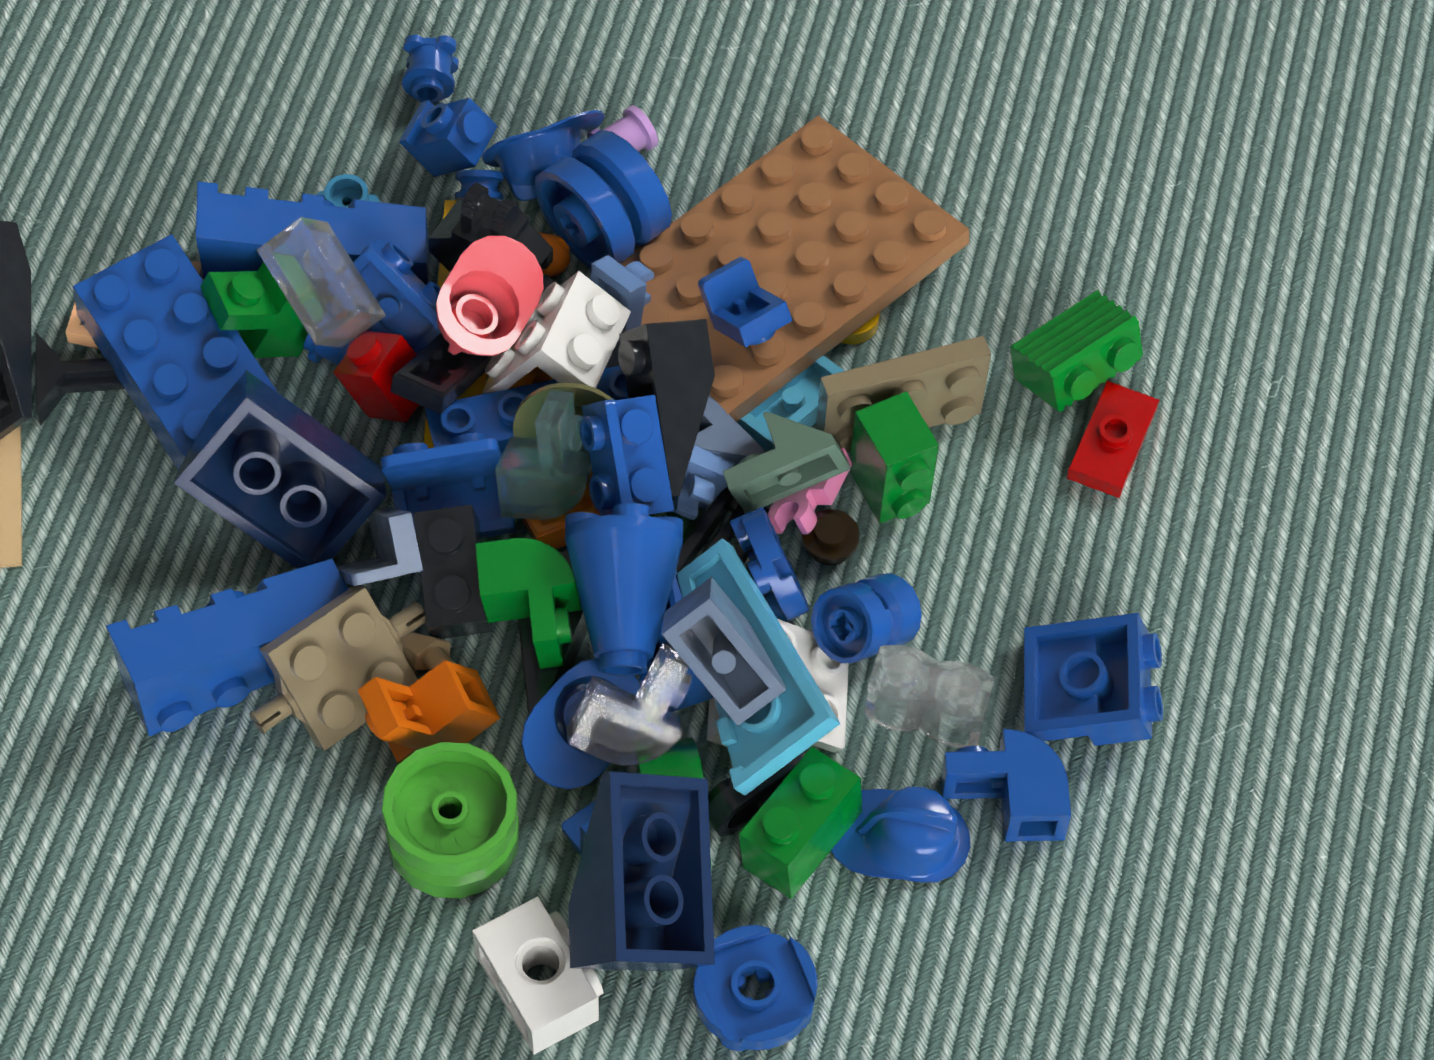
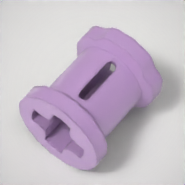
M634 105L623 110L622 118L603 129L619 135L628 141L638 152L642 149L652 150L658 145V137L654 126L645 113ZM596 128L587 133V139L599 131V129Z

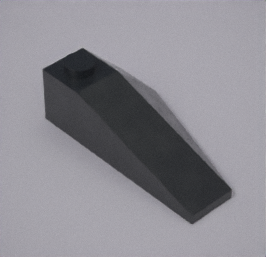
M0 220L1 440L32 418L31 269L17 223Z

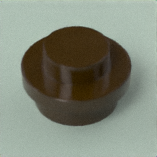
M826 509L816 512L817 523L809 534H802V543L806 552L815 561L824 565H837L844 562L855 553L859 544L860 533L856 522L848 514L839 510Z

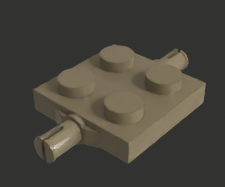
M357 585L351 587L259 649L274 674L278 695L249 713L251 719L255 721V726L261 733L265 734L276 724L293 715L303 723L316 747L324 751L329 749L366 723L365 713L367 710L358 693L359 688L374 677L408 687L418 680L404 656L401 639L426 623V614L423 613L425 612L418 602L413 601L403 610L387 619L379 612L366 587Z

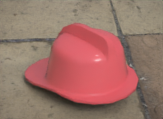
M487 236L474 241L459 257L442 285L435 304L438 328L444 339L449 343L448 352L452 355L463 352L471 355L495 356L508 351L518 340L538 306L544 289L542 269L535 255L523 243L507 236Z

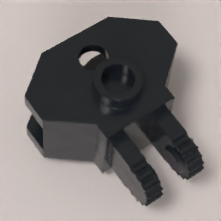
M476 182L465 193L463 199H458L428 238L429 252L449 272H451L461 254L474 241L487 236H507L523 243L535 255L541 269H547L553 262V248L529 224V217L522 213L519 209V204L507 198L497 201L489 197V188Z

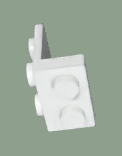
M580 271L562 285L556 282L551 283L542 293L538 306L518 340L508 351L492 356L488 362L485 373L490 377L482 393L507 390L537 366L559 383H578L596 388L631 311Z

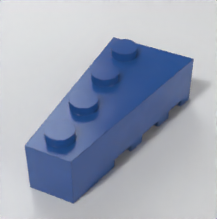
M197 181L196 241L204 279L208 272L258 271L266 256L277 257L293 265L308 297L333 296L338 298L329 287L362 254L361 251L369 243L379 238L385 245L391 241L399 246L413 261L414 265L410 270L425 285L429 283V244L426 207L354 199L346 208L335 206L332 202L324 199L322 195L302 193L301 200L298 202L268 199V189L245 187L244 196L218 193L217 183Z
M333 559L262 579L257 586V592L245 595L243 592L233 591L231 588L211 594L210 601L205 607L181 614L177 605L154 611L153 619L155 622L131 629L127 620L106 625L122 682L149 737L162 731H177L187 726L194 717L216 707L226 708L236 705L244 700L250 692L270 683H275L274 674L259 649L348 590Z

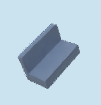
M392 507L374 510L368 519L376 557L336 566L344 582L352 586L423 571L411 512Z

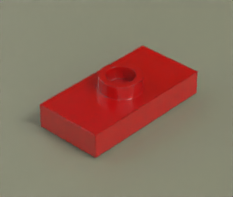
M1107 381L1069 467L1067 479L1120 498L1157 412L1160 400Z

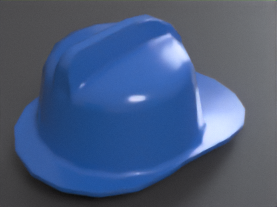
M598 110L586 111L542 129L511 136L486 149L482 155L483 162L492 167H500L513 196L517 200L528 201L537 199L534 190L535 177L560 158H572L573 149L581 144L580 140L585 138L587 133L601 125L605 119L604 114Z
M595 658L579 662L556 681L533 707L524 722L521 744L525 761L536 777L552 787L569 790L588 785L603 773L623 748L633 739L643 722L646 704L642 686L635 675L616 676L604 674L599 671V659Z
M906 787L900 790H862L863 812L831 850L835 859L852 872L871 877L937 883L952 877L965 864L971 845L969 829L964 819L938 792L925 787Z

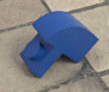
M1003 729L999 751H989L982 746H966L955 752H945L940 776L941 795L943 798H1001L1005 842L1065 840L1071 818L1068 778L1062 761L1048 744L1026 732Z

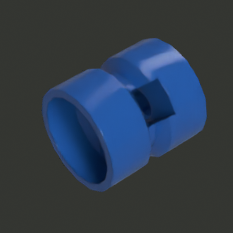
M886 573L861 579L856 583H848L829 589L819 596L813 606L811 623L813 635L820 649L830 659L840 663H855L878 653L902 647L912 641L920 629L922 613L920 601L913 587L902 577Z

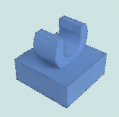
M609 255L593 262L590 280L631 311L622 332L641 326L643 308L651 301V295L646 292L647 283L645 282L654 278V272L639 261H634L624 267Z
M694 445L680 495L674 497L673 512L695 520L698 514V507L705 509L727 487L723 471L735 466V462Z

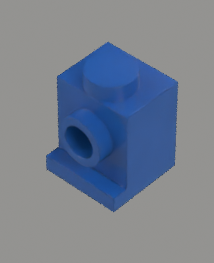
M470 97L448 104L439 103L436 106L429 100L420 103L399 143L427 171L436 177L475 167L498 126Z

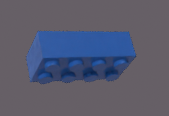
M171 234L73 286L77 316L106 361L113 367L121 384L179 470L211 411L246 370L276 392L277 390L237 330L219 329L200 288L203 282L202 278Z

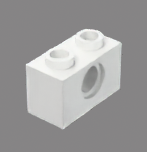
M538 896L472 930L475 955L533 1055L599 1020L598 997L603 994L601 983L593 969L570 968L569 929L557 911L548 914ZM541 964L551 966L557 971L553 977L543 981L531 979L526 975L530 968Z

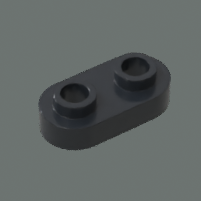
M802 752L745 796L734 789L731 777L717 784L708 794L709 824L717 834L725 837L747 825L805 754Z

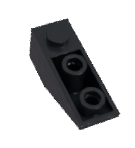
M706 319L648 323L619 334L618 361L621 371L625 374L628 398L655 395L672 497L680 495L715 377Z

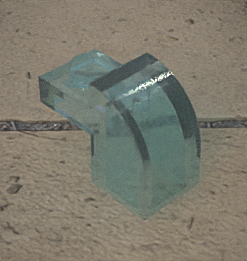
M550 390L535 421L537 438H510L495 468L501 517L538 520L551 519L569 512L581 500L593 471L590 453L584 448L581 441L580 422L583 417L575 415L573 392Z

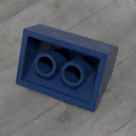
M247 370L211 411L174 477V484L297 569L332 559L386 498L385 477L381 466Z

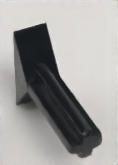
M36 332V411L40 426L66 393L125 389L116 376L113 367L105 358L62 361Z

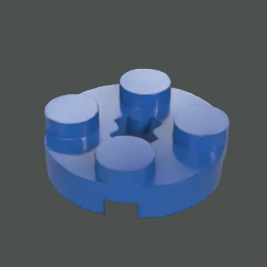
M761 507L731 520V526L743 551L746 552L754 549L747 553L750 560L747 564L762 595L765 594V599L776 618L789 622L810 612L800 583L790 561L786 558L778 535L764 508Z
M748 925L731 929L714 939L715 964L701 966L696 969L693 981V998L697 1013L705 1027L716 1035L722 1045L729 1050H767L775 1048L792 1040L810 1023L818 987L817 973L806 949L790 936L788 941L781 935L770 933L771 928L759 925ZM755 975L759 983L769 981L772 988L765 992V998L761 1000L744 997L740 991L745 988V977Z

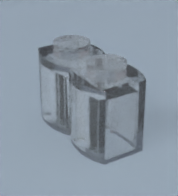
M903 645L880 646L868 683L864 714L875 723L892 730H922L933 740L953 747L978 746L988 713L995 678L985 670L969 663L960 661H942L937 663L931 656L912 647Z

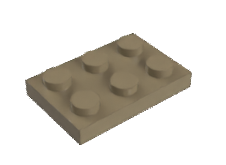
M984 335L821 377L816 429L832 434L840 448H845L846 452L850 453L855 412L905 391L910 395L928 427L944 423L957 425L970 420L974 415L981 414L991 359V352Z

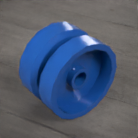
M600 129L573 149L572 158H560L535 177L534 190L539 207L549 226L557 236L562 237L568 244L569 251L589 268L592 267L593 262L607 255L618 263H622L634 254L635 245L644 246L671 226L672 211L669 199L658 176L645 158L628 141L612 131Z

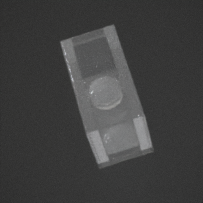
M300 217L257 249L315 345L344 347L386 316L328 222Z

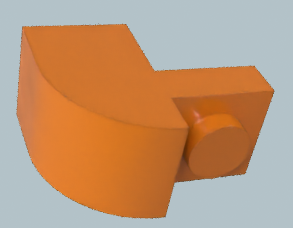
M446 660L442 661L409 687L374 677L358 689V693L367 710L365 713L367 725L379 739L388 742L398 763H401L416 750L440 742L468 743L500 719L478 671Z

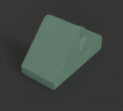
M764 412L763 415L775 449L766 453L751 454L743 458L738 465L724 470L723 474L729 491L744 512L748 513L846 472L851 467L847 457L832 434L770 412Z

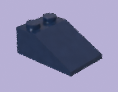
M613 771L602 773L568 904L571 969L674 971L715 964L707 779Z

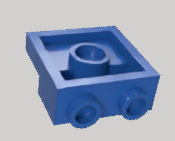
M1139 613L1024 628V732L1042 741L1089 736L1094 746L1152 739V722L1163 720V702L1159 687L1151 686V669L1161 668L1162 652L1158 635L1156 633H1149Z

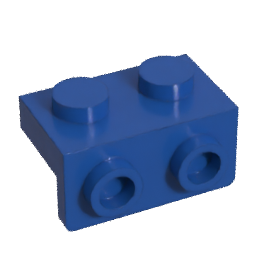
M378 238L361 251L362 254L342 273L329 289L372 332L402 335L414 352L418 354L441 333L438 328L435 305L441 288L431 281L425 285L410 270L414 265L410 257L395 243L389 241L385 245Z

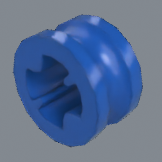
M461 170L455 172V180L461 183L460 191L455 192L456 201L463 199L465 193L475 182L489 188V197L497 201L504 200V194L498 191L499 183L504 181V173L493 170Z

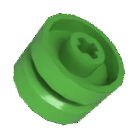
M440 742L416 750L398 764L384 787L382 806L387 847L398 873L413 888L433 897L459 899L486 891L506 875L518 853L517 793L509 771L493 754L469 743Z

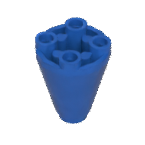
M638 503L615 505L613 507V515L599 516L587 512L568 514L565 516V542L595 658L599 659V671L616 676H632L646 673L648 671V660L654 656L664 612L666 611L683 546V520L667 516L650 517L649 506Z

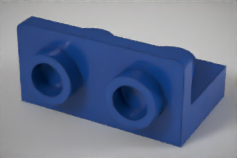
M655 395L621 400H603L582 406L583 418L580 422V437L584 448L590 453L593 471L589 485L590 497L594 507L599 510L600 516L613 515V507L623 503L649 506V515L674 511Z

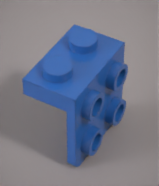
M468 433L452 438L450 440L451 445L428 448L425 443H408L395 447L392 450V455H387L380 459L382 472L393 492L394 506L396 509L411 512L414 528V512L472 505L479 518L481 538L517 532L507 467L496 439H486L482 433Z

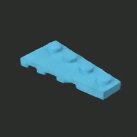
M722 538L676 574L682 597L684 598L712 577L748 620L786 686V691L738 726L714 698L720 718L716 720L722 744L728 748L733 766L729 770L733 787L745 796L840 725V722L736 550Z

